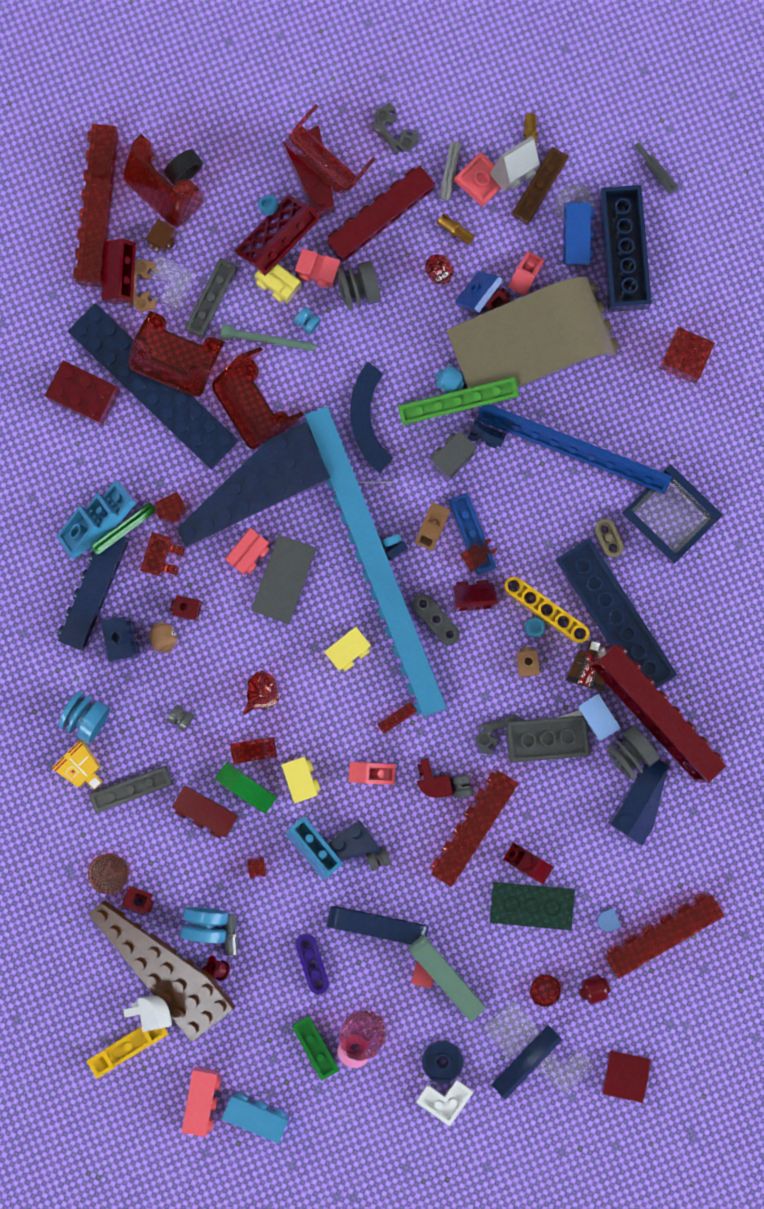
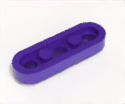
M304 933L297 938L296 949L310 991L320 995L327 991L329 979L316 939L313 935ZM308 940L310 946L304 947L302 942ZM310 960L316 961L315 967L309 965ZM318 979L323 982V985L320 987L315 984V981Z

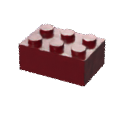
M62 360L45 397L103 426L120 390L117 386Z

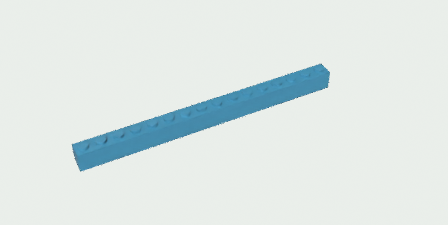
M326 406L305 415L306 421L304 422L312 433L313 440L331 476L330 479L326 480L329 489H334L336 495L332 497L336 507L340 506L343 514L340 515L343 525H348L350 533H347L351 545H356L358 551L354 553L358 563H363L365 570L362 571L366 582L370 581L373 588L369 590L373 601L377 600L380 608H377L380 619H385L387 627H384L388 639L392 638L395 645L391 647L395 657H400L402 664L399 665L403 677L407 676L410 683L406 685L410 695H415L417 702L414 703L418 715L422 713L423 717L443 710L446 708V705L329 409Z

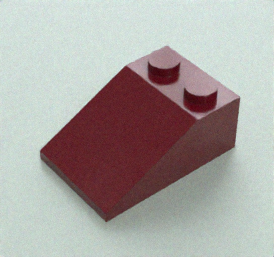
M488 580L476 581L477 584L468 585V581L456 582V586L452 587L454 612L494 609L498 605L494 583H489Z

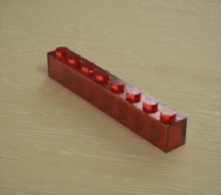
M92 124L91 130H88L87 140L90 143L89 150H86L85 154L88 166L87 169H84L83 180L86 181L85 189H82L81 199L84 201V204L79 212V219L82 220L81 228H78L77 239L80 242L79 247H76L75 259L78 262L77 267H74L73 279H76L79 286L102 288L105 241H108L119 135L117 127L112 125Z

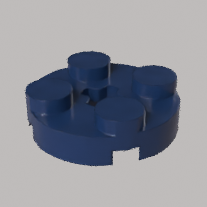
M439 1040L427 1046L422 1056V1067L432 1081L442 1084L449 1083L461 1073L463 1057L459 1048L452 1042ZM441 1056H444L445 1060L449 1061L448 1064H444V1067H440V1063H436L437 1059H440Z

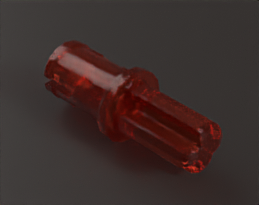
M408 703L395 713L392 711V715L377 723V725L385 735L397 725L401 726V722L415 714L416 709L411 703Z

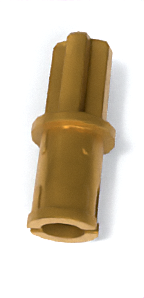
M528 113L525 115V132H523L525 140L532 136L537 149V136L539 133L537 132L536 114Z
M445 213L439 217L436 224L450 232L451 236L455 235L466 244H470L474 240V234L462 227L460 222L457 223Z

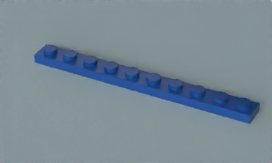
M487 404L480 408L477 417L478 421L665 494L672 479L671 475L494 405Z

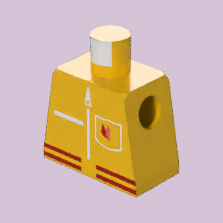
M81 740L52 767L54 771L77 787H82L87 783L95 790L103 782L95 774L101 768V765L86 743Z

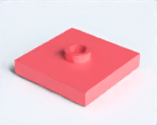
M480 152L453 181L483 208L501 188L490 175L495 165Z

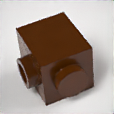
M157 219L146 237V241L149 244L148 247L156 253L161 251L165 254L167 250L173 248L176 242V229Z

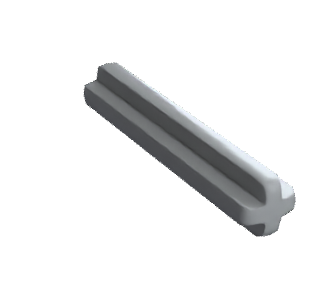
M454 141L450 143L439 195V198L442 200L450 199L461 144Z

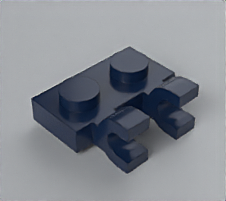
M475 420L471 428L477 430V433L470 431L467 438L470 441H477L481 438L483 441H486L485 444L487 446L496 448L497 446H502L506 433L489 426H483L482 423Z

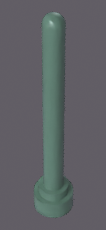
M222 324L220 335L222 340L229 341V339L234 337L315 351L317 348L314 343L235 330V327H231L229 324Z

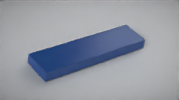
M468 493L449 499V504L477 575L496 569L497 567Z

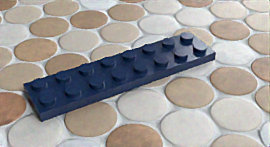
M590 538L555 559L609 645H621L627 651V657L631 661H636L641 667L640 671L655 682L654 686L656 688L677 676L676 671Z

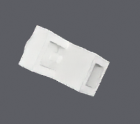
M151 995L138 998V1002L131 1003L132 1008L123 1009L124 1017L140 1015L143 1032L172 1026L169 1008L165 1001L158 996Z

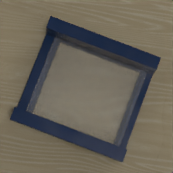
M670 464L664 470L665 474L672 476L665 494L647 488L622 514L675 564L723 514Z

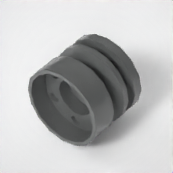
M371 260L358 263L357 274H354L352 268L347 266L349 276L346 277L343 268L337 269L338 287L348 311L353 310L352 300L354 299L358 308L361 307L362 297H365L368 305L381 302L380 290Z
M632 725L622 733L625 744L615 739L613 742L618 748L617 750L611 744L605 748L615 766L631 780H634L637 776L632 770L633 768L642 774L643 770L639 763L643 762L650 767L660 757L644 735Z

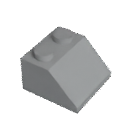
M531 136L501 154L491 170L490 175L503 192L510 188L512 190L516 189L522 183L521 181L524 179L528 181L536 175L535 171L540 163L534 138Z

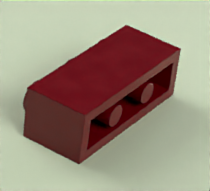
M123 238L105 241L102 301L115 305L133 302L135 242Z
M187 785L183 787L172 806L176 810L175 814L184 819L188 816L193 819L192 823L202 829L204 826L211 830L210 834L219 839L222 836L224 838L228 836L239 817L238 814Z

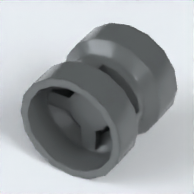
M177 704L166 721L170 724H176L178 729L184 732L195 715L185 712L183 707Z
M470 775L450 778L451 785L454 786V799L474 795L473 789L470 787Z
M385 845L379 847L382 850L380 853H366L372 872L378 870L380 866L391 865Z

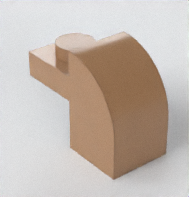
M432 502L419 530L415 544L433 551L451 510Z

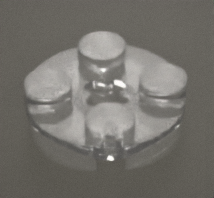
M572 184L559 191L555 201V212L559 219L563 220L564 203H572L573 200L579 203H591V207L595 208L594 196L587 186Z

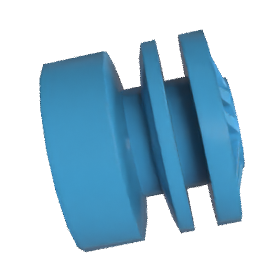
M79 690L63 709L58 727L62 730L67 727V733L69 734L76 728H79L76 737L84 743L90 744L106 722L111 707L100 701H97L90 707L92 696L88 695L84 699L85 692Z

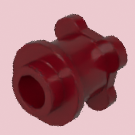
M211 955L202 971H207L218 981H224L230 974V965L224 960L217 961L216 957Z

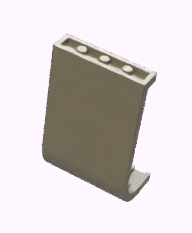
M587 277L563 280L446 329L467 387L470 388L515 377L517 386L521 387L590 358L602 355L610 357L619 355L617 349L620 347L616 337L612 338L610 330H613L609 319H605L603 312L606 310L602 300L598 301L596 293H598L595 282H591Z

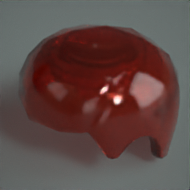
M541 974L533 980L529 994L535 1004L540 1007H550L559 1000L562 989L557 978L550 974Z

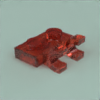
M152 532L140 571L161 577L162 571L177 576L179 568L165 563L168 552L183 556L185 548L171 544L173 539L171 537Z

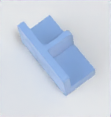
M599 693L578 706L587 721V725H590L598 740L601 741L620 729V726Z

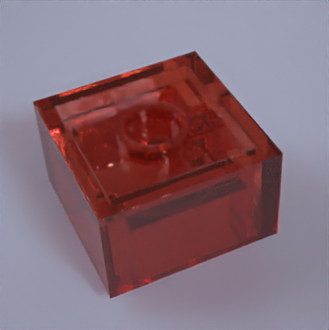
M677 327L659 369L696 384L701 377L715 342Z

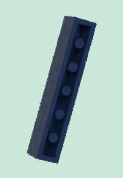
M121 537L100 554L91 552L88 560L91 563L88 570L85 569L82 573L81 580L83 582L80 588H77L74 592L73 599L75 601L73 606H69L66 611L65 618L67 620L65 625H61L58 630L59 642L84 651L130 539L128 537Z

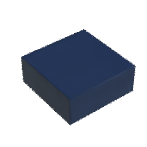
M402 542L387 552V555L393 561L408 551V547L405 542Z

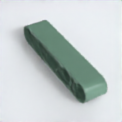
M424 934L408 947V950L470 1022L487 1009Z

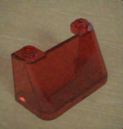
M140 134L131 145L123 171V178L169 225L179 227L204 204L200 190L193 182L187 179L180 180L172 186L153 167L151 161L155 155L152 152L151 143L145 136Z
M149 311L133 341L128 359L130 369L189 395H202L222 352L225 341L208 337L200 345L167 331L166 319L158 313Z

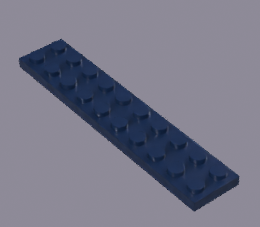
M96 303L67 331L211 470L239 442L230 431Z

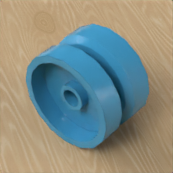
M184 907L182 918L186 922L194 924L181 926L180 937L201 943H224L226 931L216 926L227 924L229 913L211 908Z

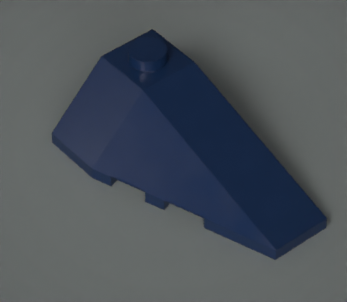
M661 760L656 761L650 767L644 764L642 767L643 773L637 775V778L608 821L609 825L640 845L644 844L654 827L668 765Z

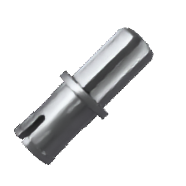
M230 913L228 923L224 925L226 931L225 955L227 956L238 955L237 936H239V933H237L236 914Z

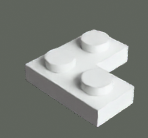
M456 1079L444 1096L427 1084L417 1098L416 1103L450 1127L473 1094V1090Z

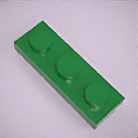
M310 1015L291 1026L321 1081L340 1071Z

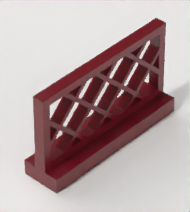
M288 194L279 203L278 210L274 214L268 215L234 252L257 268L262 275L266 276L319 221L320 217L308 203L304 204ZM292 202V206L290 208L285 209L289 205V203ZM290 214V218L283 220L285 215ZM278 218V222L271 223L274 219ZM276 229L275 233L270 234V230ZM264 232V236L258 238V236ZM263 243L262 247L256 248V244ZM247 247H250L249 251L243 252Z

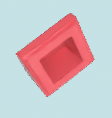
M416 962L412 984L432 988L434 979L419 962Z

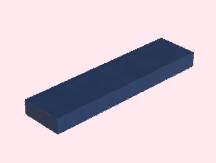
M547 1025L491 1085L506 1100L563 1039Z

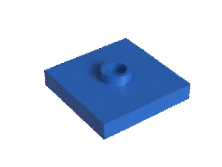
M478 271L456 299L455 303L459 307L479 313L503 280L499 276Z

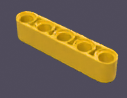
M510 577L506 580L504 591L507 595L565 637L578 644L588 639L589 629L541 593L518 577ZM511 581L517 582L519 586L518 591H510L508 583ZM525 594H533L535 602L532 604L527 603L524 599ZM543 605L551 607L552 612L549 616L542 614L541 607ZM559 617H565L568 620L567 627L562 628L558 625ZM577 628L584 631V638L581 640L574 636Z

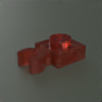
M491 538L485 540L481 548L476 543L460 554V557L471 572L488 561L485 555H491L497 551V547L493 550L487 548V544L492 541Z

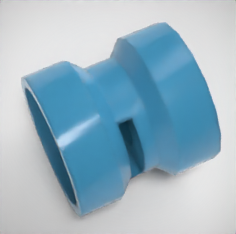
M304 307L294 319V324L298 327L302 326L309 335L316 330L321 322V318L317 315H312L307 307Z

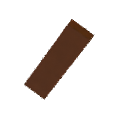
M551 147L536 175L511 213V216L529 225L569 159L568 155Z

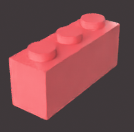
M194 1067L192 1070L181 1133L206 1137L208 1131L212 1132L214 1119L211 1118L212 1110L216 1111L218 1098H214L215 1090H219L221 1084V1077H218L219 1071Z

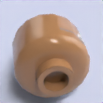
M165 622L153 625L148 633L153 650L162 652V654L173 651V647L178 642L173 626Z

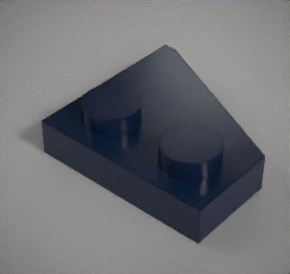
M360 820L328 843V846L341 862L353 857H363L366 853H380L382 851Z

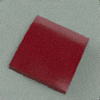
M610 1050L607 1070L604 1075L602 1095L643 1103L651 1059Z

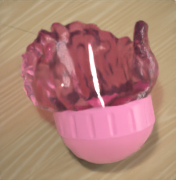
M366 1010L358 1011L356 1014L353 1013L351 1017L345 1019L340 1030V1043L337 1048L338 1058L345 1066L360 1068L370 1058L378 1054L387 1037L382 1017L376 1015L374 1011L369 1013Z

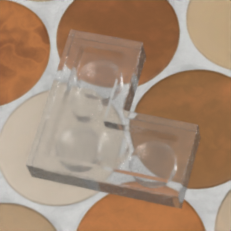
M159 256L151 275L168 283L160 302L179 310L196 273Z
M577 1049L564 1064L550 1053L539 1064L537 1069L561 1092L567 1095L594 1064Z

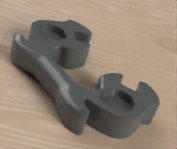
M386 104L385 107L377 109L375 112L377 125L371 122L372 129L385 139L392 152L396 155L399 154L398 149L404 152L412 151L415 144L419 142L418 133L413 130V135L410 136L407 134L408 130L404 129L400 133V140L393 138L386 130L385 124L392 125L396 121V116H390V113H396V108L391 104Z
M510 715L500 721L481 724L478 728H485V730L476 738V742L481 748V753H493L488 747L491 744L497 746V740L495 737H491V733L494 730L505 728V722L514 721L519 716Z

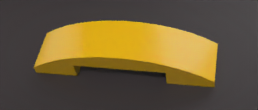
M141 1026L103 1049L86 1062L96 1079L169 1034L165 1028L143 1032Z

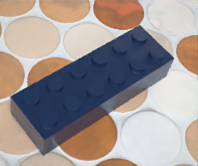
M642 185L601 188L599 192V207L608 312L649 309L652 301Z

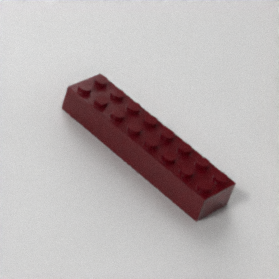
M621 645L603 646L587 662L590 667L695 782L710 783L726 767L723 763V757L718 752H713L709 747L710 743L708 740L695 732L696 727L691 722L685 721L681 716L682 712L668 702L669 698L664 692L656 689L654 686L655 682L640 671L641 667L636 661H631L627 657L628 653Z

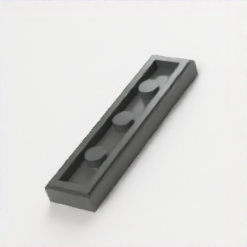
M219 258L184 328L186 331L202 339L204 338L238 266Z
M163 766L91 793L89 797L95 813H99L171 786L173 783L167 767Z

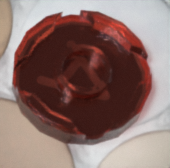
M101 854L89 865V882L99 893H116L128 882V865L117 854Z

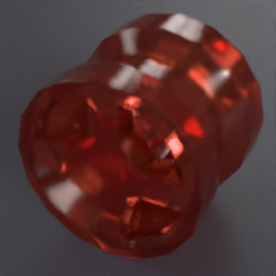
M264 856L256 860L252 858L247 859L250 879H254L256 876L267 877Z

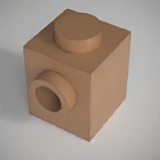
M532 647L520 648V652L515 653L518 677L540 675L537 650L532 651Z

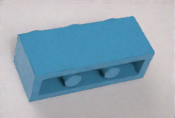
M305 816L285 832L323 881L343 865Z
M233 1092L221 1120L279 1144L290 1116L286 1115L287 1112L280 1108L271 1109L267 1107V1103L261 1100H256V1102L248 1099L249 1096L245 1093L237 1092L236 1094Z

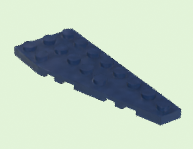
M304 422L267 440L177 528L185 547L195 544L331 478L306 423Z

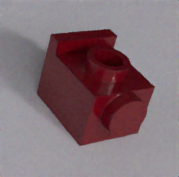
M129 886L120 909L144 916L146 912H151L154 901L151 900L153 894ZM140 900L141 906H136L134 901Z

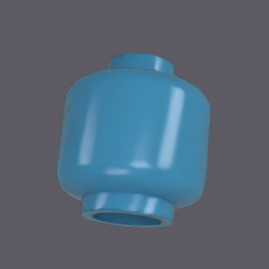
M450 365L446 366L444 370L440 368L435 376L437 380L436 387L445 393L461 390L465 379H463L464 376L461 371Z

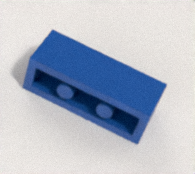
M564 203L563 264H590V260H593V248H590V240H593L594 230L590 227L591 219L594 218V207H591V203Z

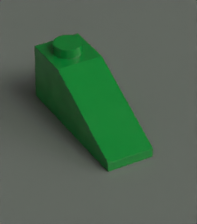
M226 762L214 778L264 814L267 813L278 798L230 762Z

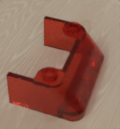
M315 104L288 134L285 143L290 151L297 155L336 193L346 194L354 187L376 159L372 157L356 175L350 171L302 126L319 107Z
M262 347L238 355L212 382L214 394L250 449L260 447L267 440L285 432L303 416L302 412L290 417L283 411L274 414L254 381L259 375V369L254 359L263 351Z

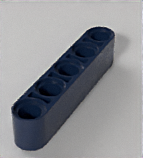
M330 906L326 925L333 929L410 945L423 934L427 938L429 926L338 906Z

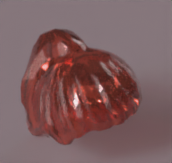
M261 670L251 676L247 681L248 703L243 710V715L256 709H269L274 707L279 701L276 680L270 673Z

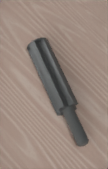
M639 142L636 143L635 148L646 160L644 164L669 194L673 193L679 186L654 155L650 156Z

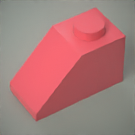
M527 251L518 265L508 288L517 294L527 295L545 259Z
M350 762L349 782L395 785L396 764Z

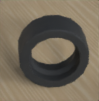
M189 149L176 156L166 166L164 174L173 186H180L188 182L200 171L203 161L194 150Z

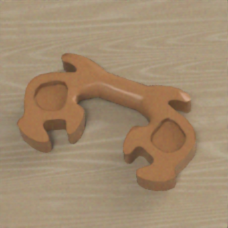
M143 259L136 261L134 273L133 304L140 313L149 310L154 311L157 307V300L155 298L151 302L148 300L152 296L150 292H142L140 297L136 294L137 277L140 275L143 280L152 279L148 275L150 270L157 273L155 263Z

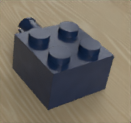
M125 616L101 621L108 662L118 663L138 659L140 646L139 642H136L134 639V634L137 633L135 622H132L130 618Z

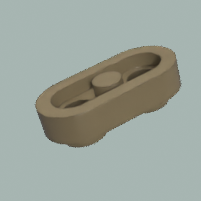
M599 520L594 527L599 544L607 557L616 558L623 552L624 548L618 531L611 520ZM602 526H606L608 528L607 533H603L601 531ZM609 545H615L616 550L614 552L610 551Z

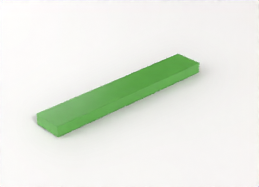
M511 377L398 405L402 425L516 398L520 394L516 378Z

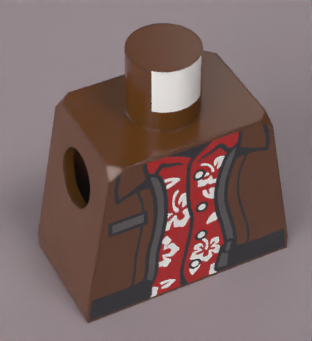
M589 641L587 652L577 651L564 681L604 691L605 682L587 663L600 650V643Z

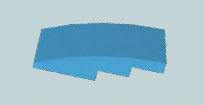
M115 480L104 496L97 493L86 508L79 505L56 537L70 558L74 559L91 548L95 541L112 530L127 515L136 502L122 483Z

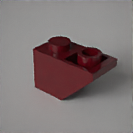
M514 842L503 858L504 861L542 884L545 883L554 866Z

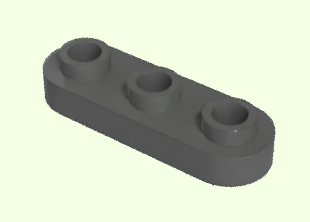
M426 594L416 596L413 601L415 612L442 643L446 645L455 644L460 637L458 628L431 597ZM420 601H426L427 606L421 608L419 606ZM439 616L440 622L434 623L432 618ZM447 631L453 632L452 638L446 637Z

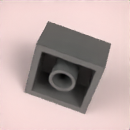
M461 431L457 434L453 432L445 440V446L442 449L438 447L431 454L430 466L447 482L477 451V447Z

